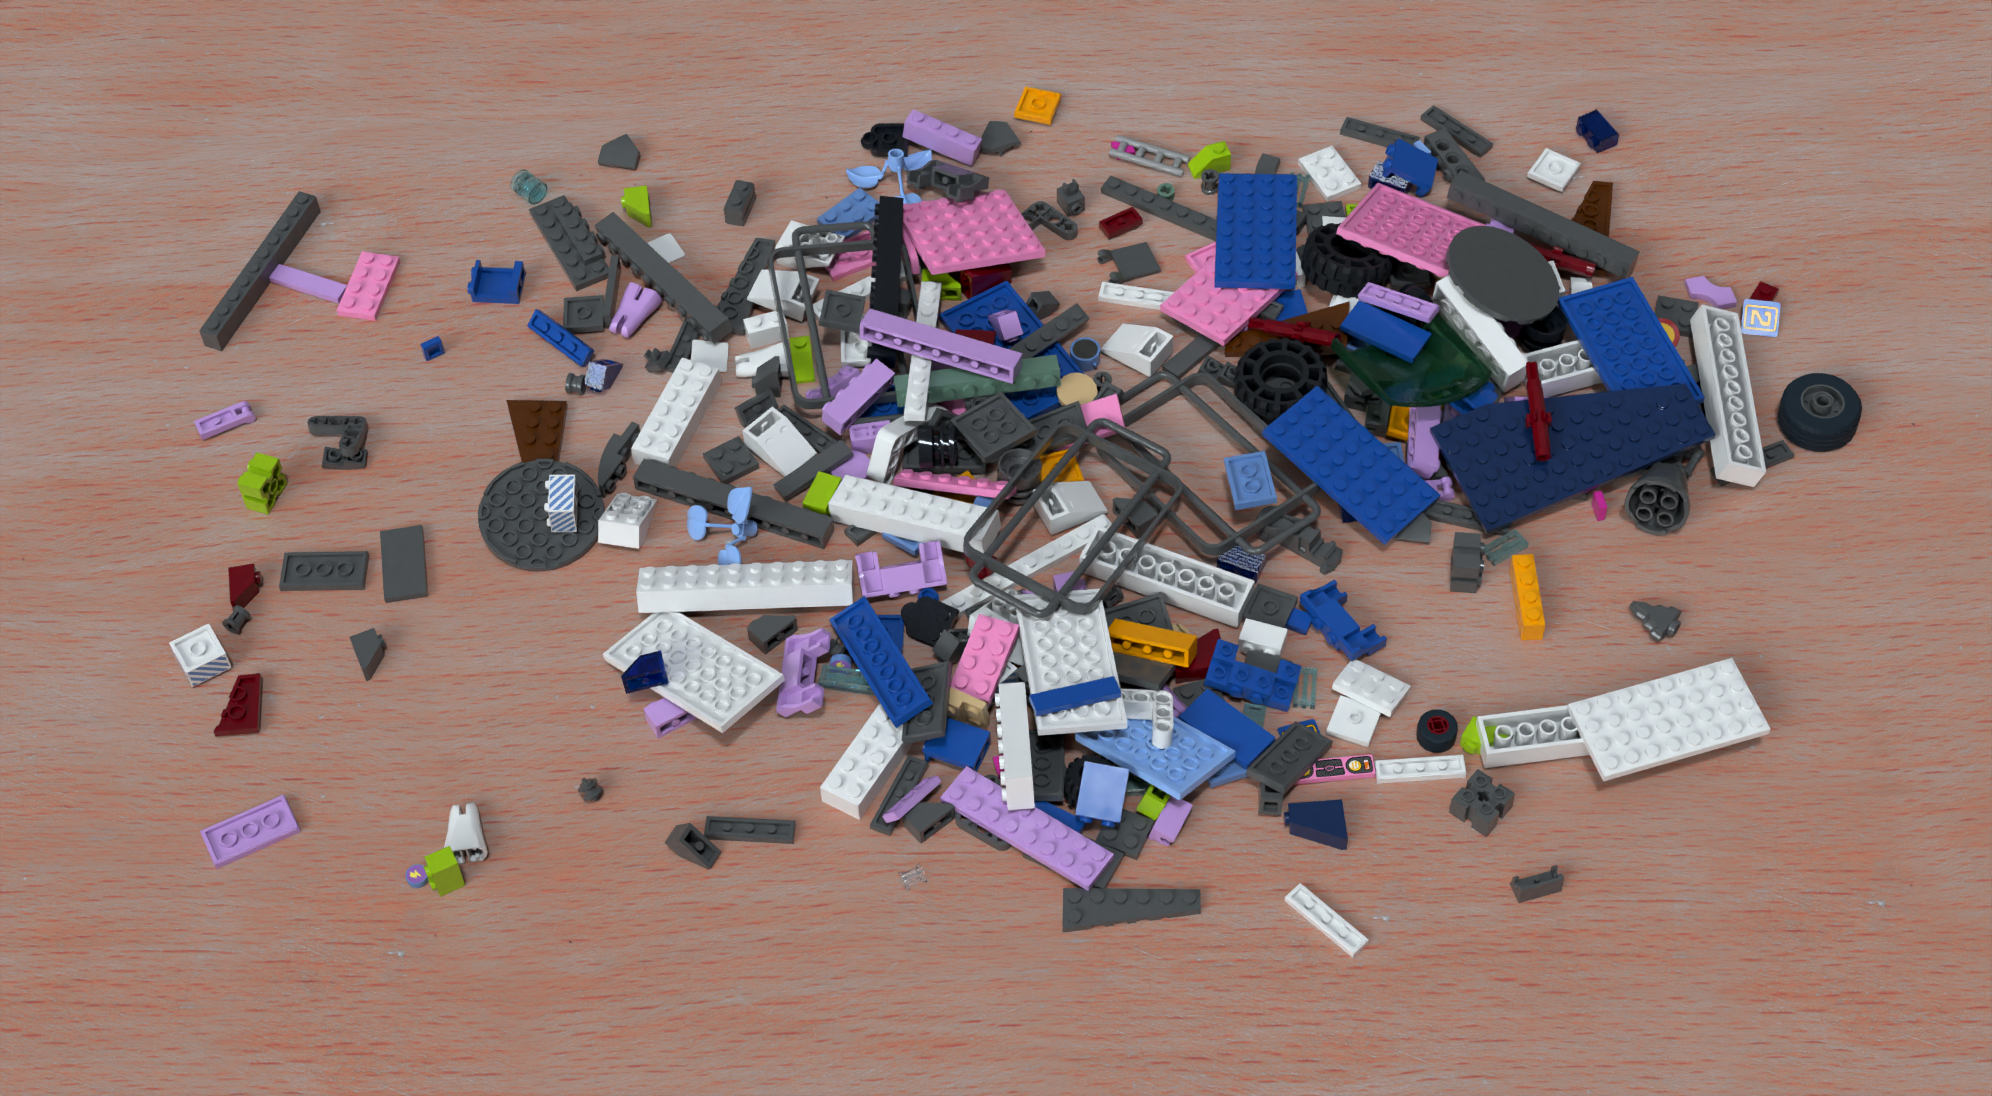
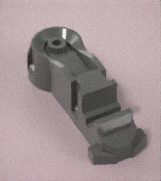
M1277 506L1263 508L1256 517V520ZM1284 514L1258 531L1256 535L1266 543L1301 519ZM1311 524L1279 544L1319 566L1320 573L1324 575L1335 571L1336 567L1341 564L1343 550L1337 547L1334 541L1325 543L1324 539L1321 538V530L1312 529L1310 527Z

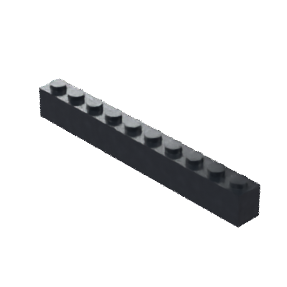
M880 196L879 204H875L874 215L878 216V219H874L873 231H877V235H873V246L876 247V250L872 252V262L876 263L871 269V278H875V282H871L870 294H874V298H870L869 309L898 317L904 198ZM871 342V346L867 348V358L870 359V364L878 359L888 368L895 369L897 350Z

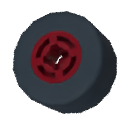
M1444 710L1425 712L1420 717L1417 726V740L1420 746L1433 753L1448 751L1454 746L1457 738V721L1454 716Z

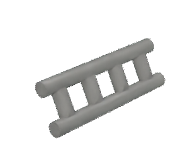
M1117 135L1115 142L1120 143L1118 149L1111 148L1109 151L1110 156L1180 177L1184 174V169L1179 168L1181 163H1188L1190 161V156L1121 135ZM1128 145L1138 149L1136 155L1125 152ZM1145 151L1156 154L1154 160L1143 158ZM1163 157L1174 159L1172 166L1161 163Z

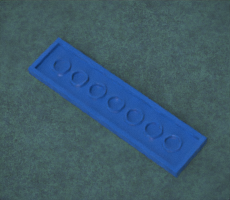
M865 596L829 619L896 728L933 704Z

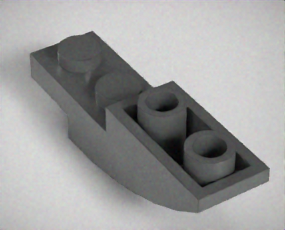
M631 422L621 436L614 433L603 451L598 469V485L601 496L604 499L609 492L614 490L620 477H623L626 473L625 460L629 457L631 448L640 433L639 424Z

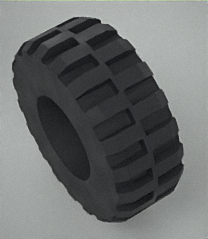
M1329 223L1325 226H1319L1308 235L1302 255L1301 267L1306 278H1309L1310 282L1313 285H1317L1319 289L1336 296L1340 295L1345 298L1355 297L1357 299L1358 294L1368 282L1382 287L1387 286L1394 263L1393 256L1381 254L1378 250L1364 247L1358 242L1346 240L1336 234L1341 223Z
M1273 338L1266 342L1262 341L1257 343L1254 348L1248 349L1244 356L1239 359L1238 366L1235 369V395L1237 399L1269 426L1316 386H1319L1327 394V367L1323 362V358L1317 352L1315 353L1312 347L1304 345L1301 341L1289 340V338L1277 340ZM1272 377H1288L1298 383L1288 388H1274L1265 382Z

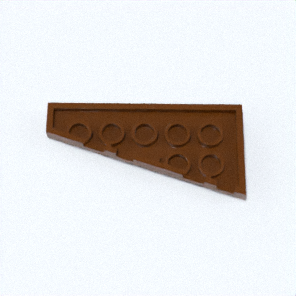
M1593 181L1584 196L1583 202L1579 205L1575 216L1571 220L1609 237L1613 183ZM1563 251V254H1567V255L1573 256V255H1571V254H1569V253ZM1596 266L1593 275L1605 276L1606 270ZM1559 268L1557 269V271L1569 272V271H1565V270H1562V269H1559Z
M1350 301L1282 320L1283 322L1297 324V320L1311 322L1310 327L1340 333L1341 342L1338 347L1310 342L1307 345L1312 347L1314 352H1317L1319 355L1347 354L1348 334L1340 330V325L1350 313ZM1256 329L1239 332L1225 345V357H1242L1248 349L1254 348L1259 342L1286 337L1267 334Z
M506 400L521 462L525 463L543 458L554 459V461L559 462L568 408L567 401Z

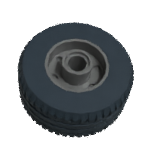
M1825 373L1806 374L1793 380L1784 390L1777 414L1779 427L1791 442L1803 449L1815 452L1836 450L1850 442L1855 435L1862 413V403L1857 392L1843 379Z

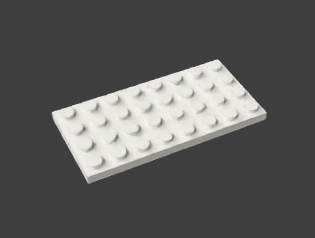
M1100 589L1070 591L1066 597L1078 603H1087L1095 597ZM1035 593L1014 595L1015 598L1039 610L1045 609L1050 603L1049 600ZM1102 601L1089 614L1077 615L1058 606L1050 616L1045 618L1033 617L1015 607L1030 694L1111 676L1115 677L1120 688ZM1122 694L1120 698L1036 716L1034 713L1038 736L1127 729V718Z
M657 612L651 614L603 653L605 661L721 733L725 732L785 681L782 673L679 612Z
M1733 658L1570 703L1567 707L1603 781L1769 734L1771 730Z

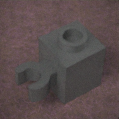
M1072 179V183H1063L1062 187L1057 188V203L1067 217L1085 210V197L1079 190V185L1075 179Z

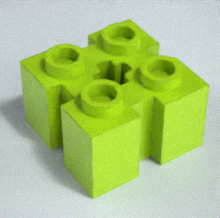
M256 452L253 459L248 462V472L245 471L239 477L237 485L247 509L269 515L276 504L275 499L277 495L280 496L288 483L285 474L281 473L282 466L279 458Z

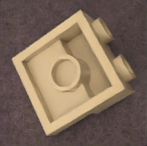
M950 687L947 717L963 723L968 721L972 726L987 729L990 724L987 702Z

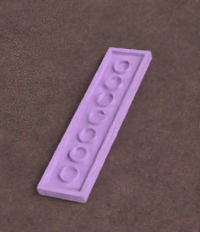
M967 766L940 797L941 803L952 804L955 807V811L1087 891L1091 889L1114 859L1112 852L1036 807L1008 810L1007 801H1002L1003 787Z

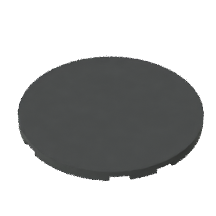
M1473 226L1460 231L1450 242L1446 251V264H1448L1450 269L1448 273L1455 286H1459L1464 292L1463 296L1484 313L1505 322L1511 320L1518 322V324H1532L1534 321L1545 319L1557 305L1559 285L1552 267L1538 250L1517 235L1495 227Z
M546 458L525 463L520 462L502 471L487 486L479 504V529L489 550L506 564L528 571L559 569L583 557L598 540V520L605 512L601 492L587 473L568 462L563 463ZM549 475H575L578 491L577 532H551V527L547 526L549 515L544 510V504L548 503L549 489L545 488V481H549Z

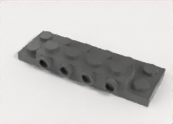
M563 195L529 209L532 219L576 291L608 279L609 267L603 259L605 251L601 244H596L597 238L595 233L588 231L589 225L587 220L580 218L582 215L578 206L574 207Z

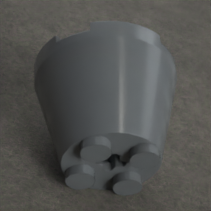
M1655 463L1630 487L1625 499V511L1636 523V527L1650 534L1666 535L1670 531L1681 528L1686 523L1690 513V498L1686 472L1683 468L1669 463Z

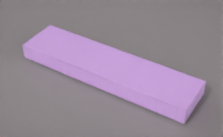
M278 264L269 277L272 283L338 304L347 287L345 284L282 264Z
M1370 282L1358 294V299L1427 323H1430L1440 311L1437 304Z

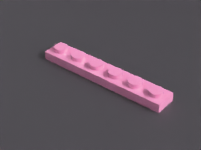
M904 469L894 477V486L996 498L1008 483V481L993 482L987 478L977 480L970 479L969 476L952 477L950 474L936 475L929 471L919 473L913 472L912 469ZM1016 487L1011 491V493L1006 497V499H1009L1016 493Z

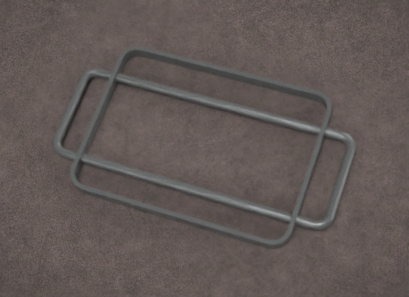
M861 221L798 227L792 233L793 246L777 248L769 255L768 270L792 396L795 403L804 409H822L827 402H832L835 397L830 395L803 256L876 250V247L873 246V235H877V231H873L874 225L869 222ZM865 229L870 232L871 240L802 246L800 244V236L802 234ZM902 243L901 257L916 320L918 299L907 249ZM795 257L823 398H804L797 389L773 264L779 258ZM897 350L896 357L900 375L908 374L904 352ZM895 391L883 393L873 404L897 402ZM904 414L858 418L852 425L890 420L891 423L904 416Z
M1167 371L1157 372L1124 392L1125 394L1119 401L1122 404L1157 381L1166 379L1173 386L1124 415L1125 427L1180 393H1183L1249 453L1260 452L1190 389V387L1196 384H1206L1260 432H1263L1268 426L1213 376L1203 372L1191 374L1182 380ZM1120 435L1144 459L1157 466L1160 464V461L1144 446ZM1096 447L1099 456L1137 491L1141 488L1143 483L1114 456ZM1267 458L1270 472L1296 495L1238 532L1231 528L1182 482V494L1229 536L1223 542L1218 544L1205 542L1173 511L1166 518L1198 549L1207 555H1221L1236 545L1250 555H1261L1314 522L1320 516L1321 508L1312 498V496L1319 492L1320 487L1314 482L1303 490ZM1150 490L1144 496L1159 512L1165 507V504ZM1303 502L1312 509V513L1259 547H1253L1246 541L1247 538Z
M1106 418L1093 420L1086 429L1067 422L1056 425L965 534L963 551L968 558L976 562L969 572L971 583L1036 618L1050 616L1058 606L1077 615L1091 613L1180 500L1183 489L1182 482L1176 475L1165 470L1171 462V454L1164 447ZM1104 426L1160 454L1163 460L1157 466L1093 432L1098 427ZM1061 434H1070L1077 437L1078 439L987 550L982 553L970 546L969 542L1054 439ZM1087 442L1148 473L1150 476L1059 592H1056L991 557L1084 443ZM1159 479L1174 487L1176 493L1095 597L1087 603H1078L1067 598L1066 595L1154 483ZM983 567H986L1049 600L1050 603L1045 609H1036L978 578V573Z

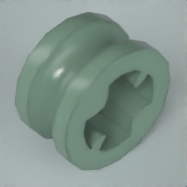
M1163 183L1158 186L1157 195L1171 201L1174 199L1175 188L1173 185Z

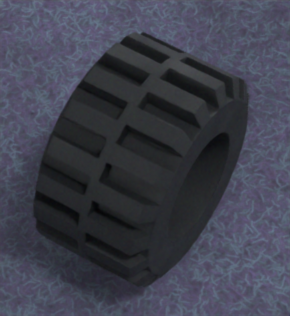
M1083 755L1081 759L1075 758L1074 762L1068 764L1065 772V800L1068 801L1071 807L1075 806L1076 810L1085 761L1118 767L1117 765H1113V762L1110 760H1105L1103 756L1096 757V755H1091L1088 757Z

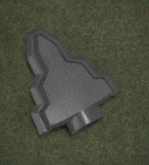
M1633 601L1629 606L1633 615L1643 621V627L1658 642H1661L1666 635L1674 637L1680 628L1681 622L1677 619L1682 610L1672 606L1668 608L1662 605L1652 606L1646 602Z

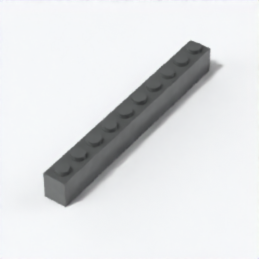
M1460 171L1450 183L1448 199L1553 247L1563 248L1564 252L1595 263L1597 267L1626 279L1636 265L1640 251L1466 172Z
M299 191L199 330L206 347L223 351L271 283L269 277L278 264L283 265L321 212L316 196Z
M614 212L595 224L598 232L596 236L599 241L606 243L613 254L617 253L625 265L628 263L635 275L639 274L647 286L651 285L654 291L660 296L662 295L670 307L674 306L681 318L685 317L693 329L697 328L705 340L709 339L715 344L733 331L728 317Z
M645 458L633 476L636 490L689 507L700 505L708 513L733 520V514L728 511L727 507L729 493L732 489L736 488L731 484L717 482L712 478L698 476L693 472L679 470L674 466H667L655 460L651 461ZM752 492L747 519L754 520L758 529L825 549L834 532L833 518L826 514L812 512L807 508L793 506L788 502H781L769 496H762Z

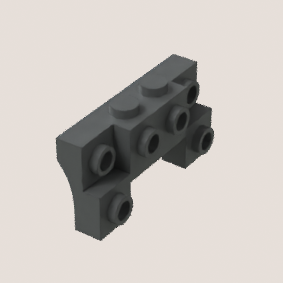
M930 160L919 169L907 171L906 183L914 185L916 189H925L926 186L940 188L946 191V196L954 199V202L964 203L965 200L974 199V193L988 189L989 177L939 160Z

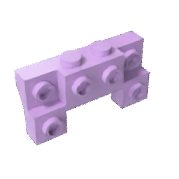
M940 541L918 543L919 561L879 567L877 551L855 554L862 597L868 598L888 594V597H896L901 595L900 592L909 591V594L921 592L922 588L947 584Z
M820 628L808 634L792 635L786 638L781 671L785 681L779 686L777 713L787 717L800 710L808 714L822 707L824 688L814 683L817 657L829 652L830 632Z

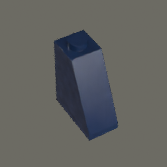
M1342 799L1288 803L1287 812H1284V825H1289V833L1291 835L1340 850H1347L1348 836Z

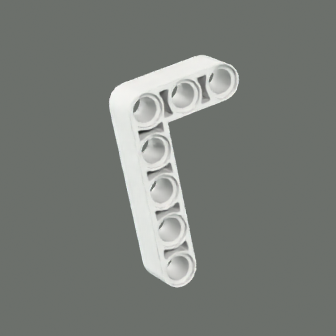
M935 402L927 403L925 421H904V416L883 426L875 439L867 477L876 482L889 485L894 478L901 449L918 440V426L928 425L936 408L949 410Z
M1121 689L1126 718L1152 720V744L1160 749L1170 747L1172 745L1174 727L1172 694L1162 690Z

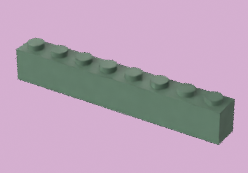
M1057 355L1022 359L1021 370L1013 384L961 368L931 371L927 403L995 395L999 392L1010 393L1061 386ZM909 374L894 376L898 407L905 406Z

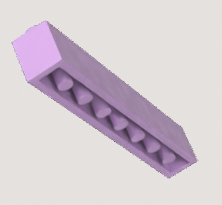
M869 309L860 322V339L1013 384L1022 367L1023 353L877 310Z

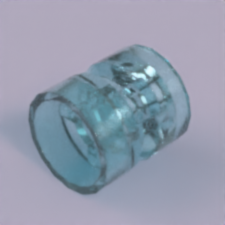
M524 169L514 175L510 185L515 193L533 205L543 200L548 189L543 181Z

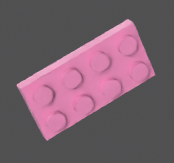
M362 251L337 308L338 316L376 321L401 262L398 256Z
M979 614L950 687L987 702V705H990L1019 634V625Z

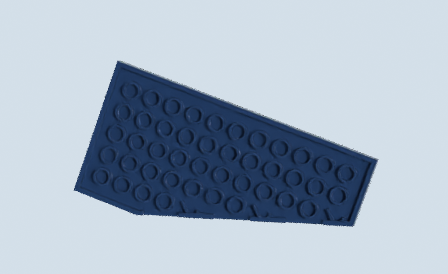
M1686 384L1544 398L1546 413L1551 412L1552 417L1551 426H1548L1551 458L1547 461L1536 460L1532 428L1526 427L1525 420L1526 414H1530L1528 400L1486 404L1430 428L1432 437L1486 535L1715 439L1716 436Z

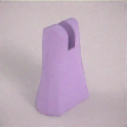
M630 282L611 321L609 331L615 334L621 332L623 337L629 338L641 323L662 303V298L656 291L649 288H644L643 290L642 286Z

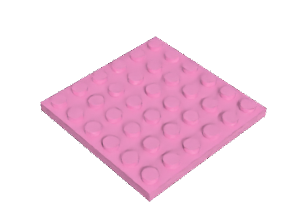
M1377 183L1338 226L1336 234L1346 240L1358 242L1364 247L1378 250L1381 254L1393 256L1401 262H1408L1419 269L1431 271L1436 276L1446 277L1450 271L1448 264H1446V251L1453 238L1466 228L1486 225Z
M998 189L992 192H979L974 194V199L965 200L964 203L954 202L952 198H940L932 201L903 204L902 227L932 275L1045 257L1046 250L1005 190Z

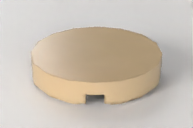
M1078 372L1063 376L1061 386H1057L1056 390L1057 397L1062 406L1079 401L1080 405L1092 402L1098 392L1093 379L1086 374Z

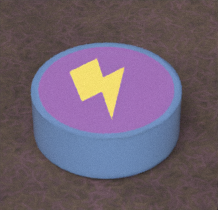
M836 654L831 657L830 669L833 672L844 674L851 670L852 660L849 656Z
M413 865L406 871L407 883L413 888H420L428 883V877L423 865Z

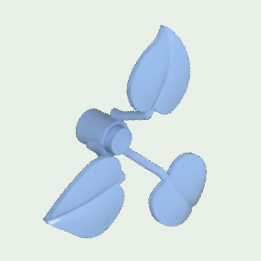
M892 149L888 152V160H885L882 172L874 166H861L854 169L846 168V174L854 185L861 188H871L878 184V179L883 178L887 167H889L892 172H898L901 196L895 197L904 198L903 204L919 203L922 200L917 194H904L901 170L903 168L905 171L916 170L926 165L928 161L932 160L931 149L908 155V157H904L902 150Z
M753 487L735 488L730 491L727 507L728 511L733 514L732 519L736 521L733 524L706 523L708 513L700 505L690 507L687 512V529L690 537L694 540L704 538L706 527L732 528V533L739 537L726 544L725 550H720L718 565L741 564L740 551L733 545L740 541H746V537H753L757 533L756 522L747 519Z

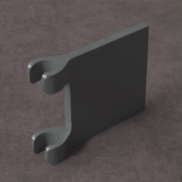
M1147 242L1114 250L1102 249L1098 251L1099 257H1097V260L1100 264H1105L1113 259L1119 272L1110 273L1111 279H1109V283L1120 284L1127 280L1161 272V268Z

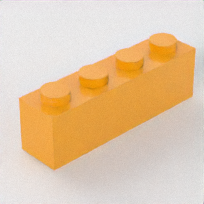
M1533 554L1512 555L1509 572L1521 641L1542 640L1545 620Z
M1116 618L1108 628L1113 652L1187 668L1197 655L1196 635Z

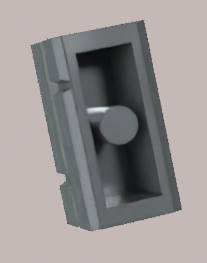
M735 181L724 206L725 222L727 224L745 225L756 199L755 186L752 182Z

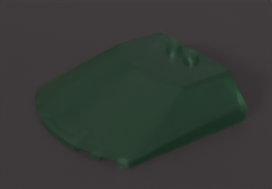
M1438 313L1430 323L1426 322L1421 327V329L1432 334L1430 340L1413 363L1373 345L1348 351L1338 338L1332 339V350L1387 405L1433 407L1449 404L1477 392L1487 383L1492 375V371Z

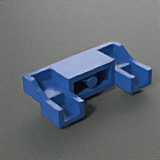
M1335 579L1320 588L1308 590L1300 595V603L1312 616L1314 628L1317 631H1321L1329 645H1333L1337 651L1342 650L1351 661L1365 653L1369 656L1386 646L1387 638L1385 636L1379 637L1374 624L1360 631V626L1341 606L1347 602V593L1339 592Z
M1218 639L1203 685L1229 693L1236 698L1241 697L1250 700L1254 704H1262L1287 712L1302 666L1281 659L1276 673L1235 660L1239 645Z

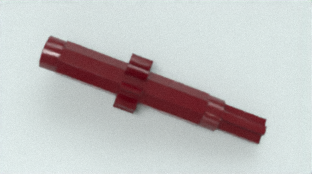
M1530 244L1542 254L1547 262L1554 261L1557 269L1592 278L1596 267L1595 263L1563 254L1564 249L1557 246L1550 250Z
M1254 317L1248 319V328L1261 330L1271 335L1291 338L1294 341L1298 340L1304 345L1310 342L1338 347L1341 342L1340 333L1310 327L1311 322L1297 320V324L1272 319L1264 320Z
M1527 362L1526 386L1530 414H1526V427L1532 428L1536 460L1547 461L1551 458L1548 426H1551L1552 422L1551 412L1546 413L1543 388L1541 380H1539L1537 362Z

